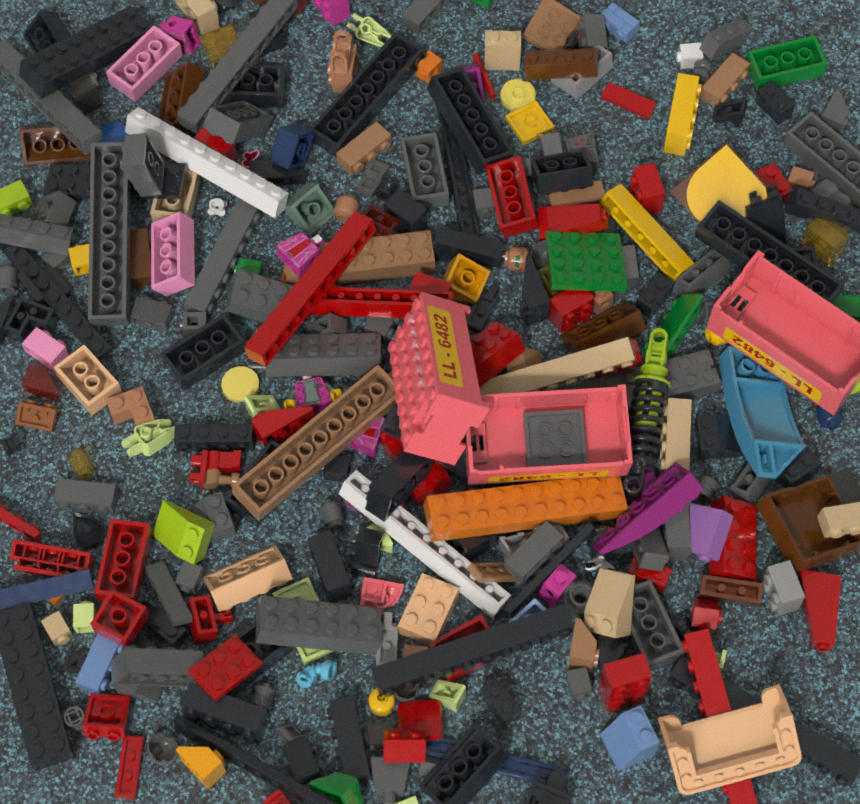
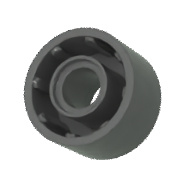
M575 581L564 592L562 605H567L570 616L573 619L580 618L584 620V611L593 585L586 581ZM581 597L585 602L577 603L575 599Z

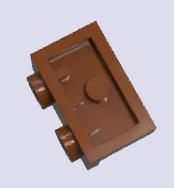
M26 399V401L19 402L15 425L54 432L57 413H60L61 409L55 408L56 404L44 402V405L37 404V400Z

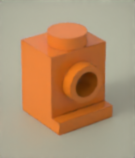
M428 50L427 57L418 63L417 77L429 83L432 76L438 75L442 71V59Z

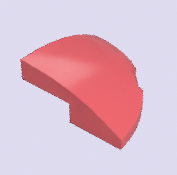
M363 577L359 606L381 608L382 614L383 610L397 602L403 591L404 584Z

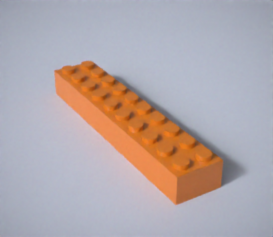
M620 476L561 479L430 495L426 497L423 504L431 542L534 529L538 524L542 525L545 521L554 526L558 524L569 525L616 519L624 515L628 510Z

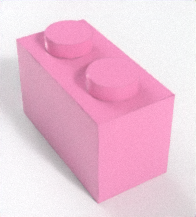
M37 327L22 343L26 353L55 371L54 366L69 355L66 349L67 346L63 341L59 339L56 341L48 331H42Z

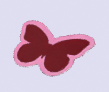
M259 151L245 152L243 154L242 166L249 168L248 161L255 160L259 156Z

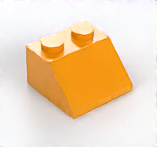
M458 253L450 261L442 280L452 283L455 300L476 303L491 271Z
M178 747L175 749L180 760L207 789L226 773L224 768L226 763L217 750L212 752L209 747Z

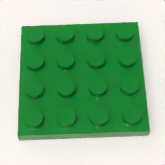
M546 231L545 240L551 290L627 291L628 286L620 233H564Z

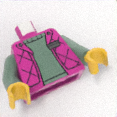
M301 376L302 381L295 383V389L291 390L287 400L284 401V409L311 406L314 415H316L341 396L342 392L341 389H335L329 383L323 382L321 377Z

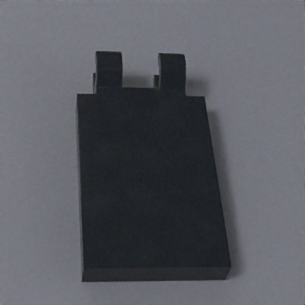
M773 185L766 187L767 199L764 200L761 199L760 195L757 196L756 191L749 193L750 205L745 206L746 218L786 245L783 199L779 195L778 190H774Z

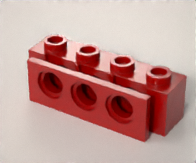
M13 539L9 557L12 561L18 562V565H13V569L18 572L51 578L71 573L64 571V569L77 572L91 569L92 573L96 558L95 555L89 552ZM25 563H35L38 564V566L27 565ZM45 565L57 567V570L43 567H45Z

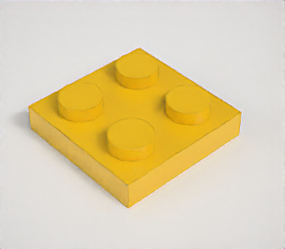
M536 100L505 115L506 122L523 146L536 140L537 133L554 130V125Z

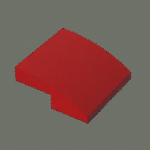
M424 700L398 704V729L410 730L417 728L425 730L426 742L442 739L441 701Z

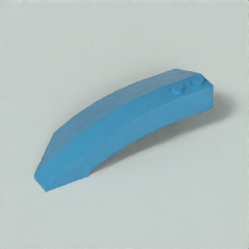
M728 346L718 358L726 407L735 437L742 453L757 477L776 479L806 446L794 421L785 383L781 379V382L774 381L778 378L735 347Z

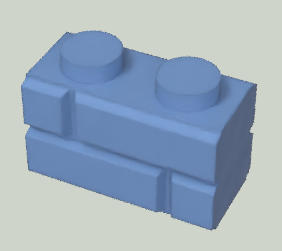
M613 2L600 14L604 15L606 31L608 30L613 33L617 40L627 43L639 31L640 21Z

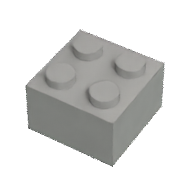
M791 561L767 567L761 583H763V592L767 593L769 597L768 605L770 610L774 611L776 617L799 610L805 595Z

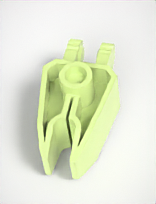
M353 13L352 17L361 22L360 26L357 28L351 23L347 24V27L356 32L358 39L380 48L384 45L382 38H390L392 36L390 32L369 16L361 18Z
M157 419L137 425L134 428V434L122 440L121 444L123 448H129L127 454L130 457L143 453L145 456H151L174 439L175 426L172 427L171 420Z

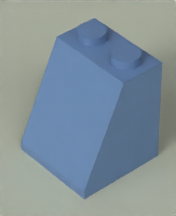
M641 705L622 713L600 734L618 772L655 756L660 743Z

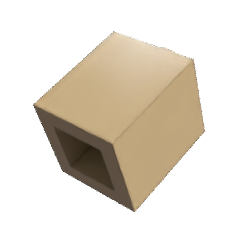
M59 611L41 620L55 647L66 644L73 637Z

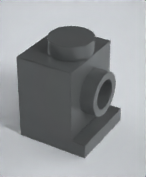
M183 312V319H180V331H183L185 336H189L208 324L206 312Z

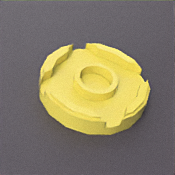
M513 79L506 82L500 92L501 103L510 111H515L535 101L536 97L535 88L528 81H522V79Z
M238 366L231 368L225 373L222 378L221 387L228 400L240 403L244 402L246 395H257L259 379L252 369Z

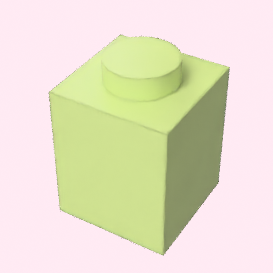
M81 601L79 604H74L73 628L76 633L94 632L90 624L97 613L94 603Z

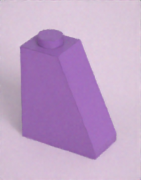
M691 504V552L698 555V559L703 562L709 563L710 560L718 562L734 516L721 509Z

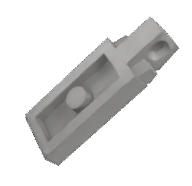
M384 612V623H381V645L377 651L376 666L397 660L398 627L397 623H392V612Z

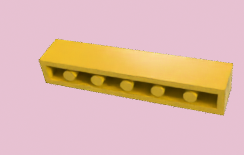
M622 184L606 192L599 203L672 282H675L680 275L695 264Z

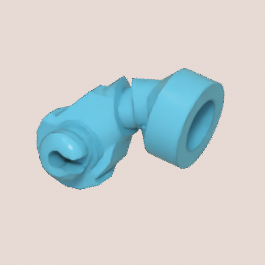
M327 659L323 663H317V665L314 663L311 666H307L303 671L297 673V683L303 688L311 687L316 682L318 675L323 680L332 681L337 672V663Z

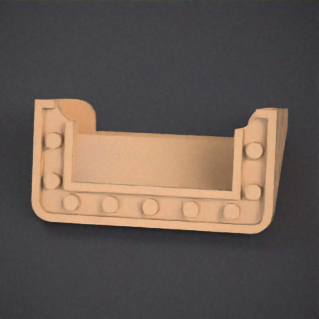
M780 684L766 688L761 694L762 703L683 725H681L679 718L675 715H666L658 718L680 793L690 795L793 767L801 761L802 755L793 715Z

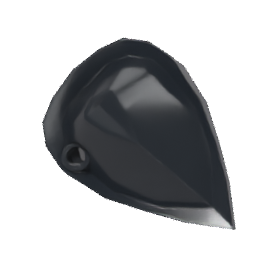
M74 512L73 533L78 546L82 549H90L103 541L106 537V529L103 523L95 518Z

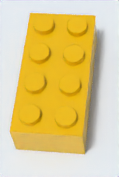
M678 73L663 153L685 156L686 149H690L702 84H698L700 76Z

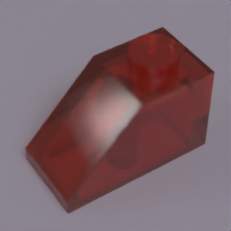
M370 204L362 213V215L373 219L377 230L373 235L374 237L390 235L401 223V220L373 204Z
M29 365L21 383L24 392L60 402V394L48 370L41 365Z

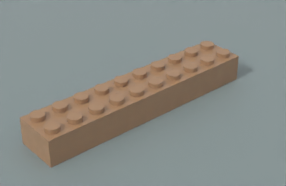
M379 365L374 367L235 482L232 486V494L260 521L385 416L393 405H397V402H395L396 393L393 388L394 380Z

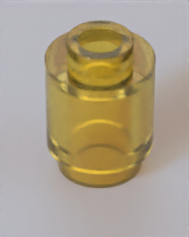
M76 449L71 452L69 461L75 475L79 479L90 477L93 474V465L87 451Z

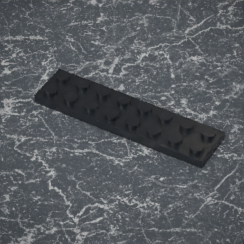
M50 164L43 196L61 191L72 199H90L91 164ZM165 164L162 195L141 197L131 182V199H182L188 166L186 164Z

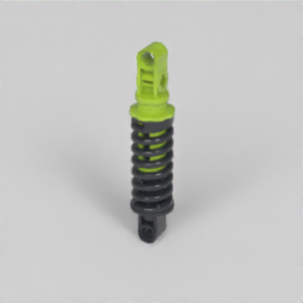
M656 328L651 332L645 364L641 365L640 369L641 375L636 376L633 381L636 388L633 389L632 394L634 398L631 399L632 408L629 410L633 464L624 482L626 493L630 498H639L642 495L647 471H654L657 467L656 459L652 458L651 455L658 454V449L653 446L658 445L660 440L654 436L661 434V429L656 426L663 424V419L658 416H662L665 413V410L660 406L666 405L667 401L664 396L668 394L670 382L665 379L668 373V369L665 366L669 340L667 332L662 328ZM657 337L664 338L662 342L655 341ZM630 485H639V488L637 490H629Z

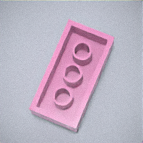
M156 26L151 27L106 71L109 84L136 102L183 56L180 43Z
M180 211L151 223V289L164 296H169L195 285L194 220Z

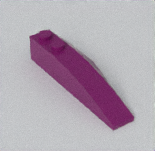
M675 462L642 492L644 496L638 502L633 501L630 505L631 510L627 514L621 515L617 519L616 526L609 528L593 545V548L602 555L641 538L675 514L680 513L686 504L700 495V492L703 490L702 486L688 470Z

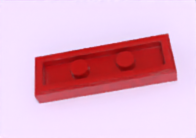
M610 82L601 95V99L647 119H650L657 106V102Z
M126 735L123 738L115 798L136 799L145 742L144 737Z

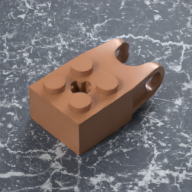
M338 30L334 33L333 49H331L330 64H328L329 85H332V92L341 93L355 78L358 69L357 44H353L351 33L344 30Z

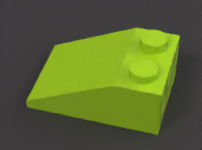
M163 500L152 535L174 555L194 565L205 558L216 523L167 500Z

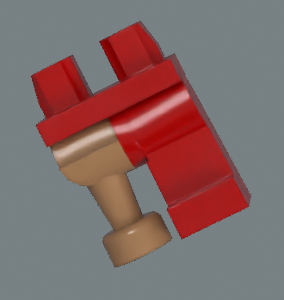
M202 450V454H192L191 467H200V472L190 471L189 483L200 485L201 490H213L223 484H231L232 487L240 479L242 468L241 450H233V452ZM221 473H232V476L221 475Z

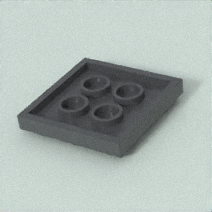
M583 409L523 412L527 467L588 464Z

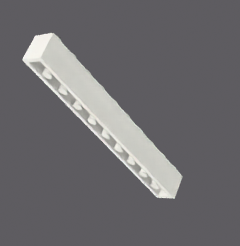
M139 107L127 115L125 128L127 134L147 133L157 151L180 164H186L188 169L273 218H276L285 210L289 194L285 190Z
M355 470L344 481L339 495L450 585L458 587L461 594L493 619L503 608L511 594L496 582L478 583L467 569L471 562L444 540L431 542L428 527L402 506H399L385 522L365 510L367 503L365 499L370 492L369 485L371 481Z

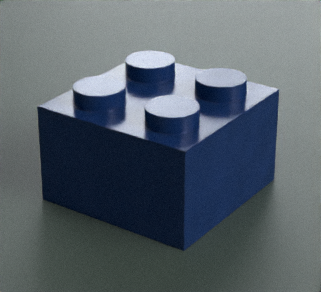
M300 123L280 127L276 134V143L271 150L272 156L270 161L288 170L305 165L316 131Z

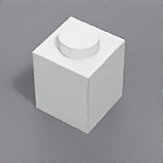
M701 43L680 44L679 51L676 52V61L680 62L681 69L694 68V63L697 60H703V52L699 49Z

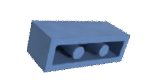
M97 634L75 681L77 687L95 694H102L103 691H106L110 682L108 679L111 675V660L124 647Z

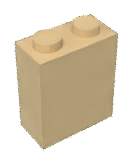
M485 30V70L520 71L521 31Z

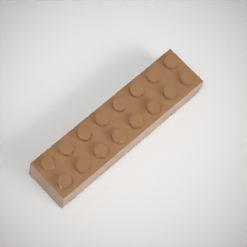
M430 230L371 237L334 284L342 285L415 276L416 271L423 274L435 273V257ZM329 242L324 243L318 247L319 253H321L324 250V247L327 244H329ZM284 263L287 284L293 286L300 278Z

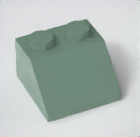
M307 182L287 200L285 212L308 235H312L334 215V208L318 184Z

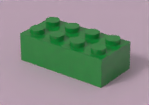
M816 35L750 50L746 57V61L750 63V77L756 91L769 81L780 87L822 77L828 64Z

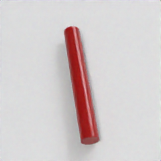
M474 53L472 58L480 67L481 79L489 98L494 99L496 94L478 53Z

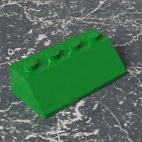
M682 294L679 299L673 301L671 312L664 315L661 321L663 324L660 328L664 329L668 335L667 360L671 359L700 314L704 295ZM657 337L655 339L656 342H662L664 340L663 337ZM649 342L643 348V352H645L643 360H645Z

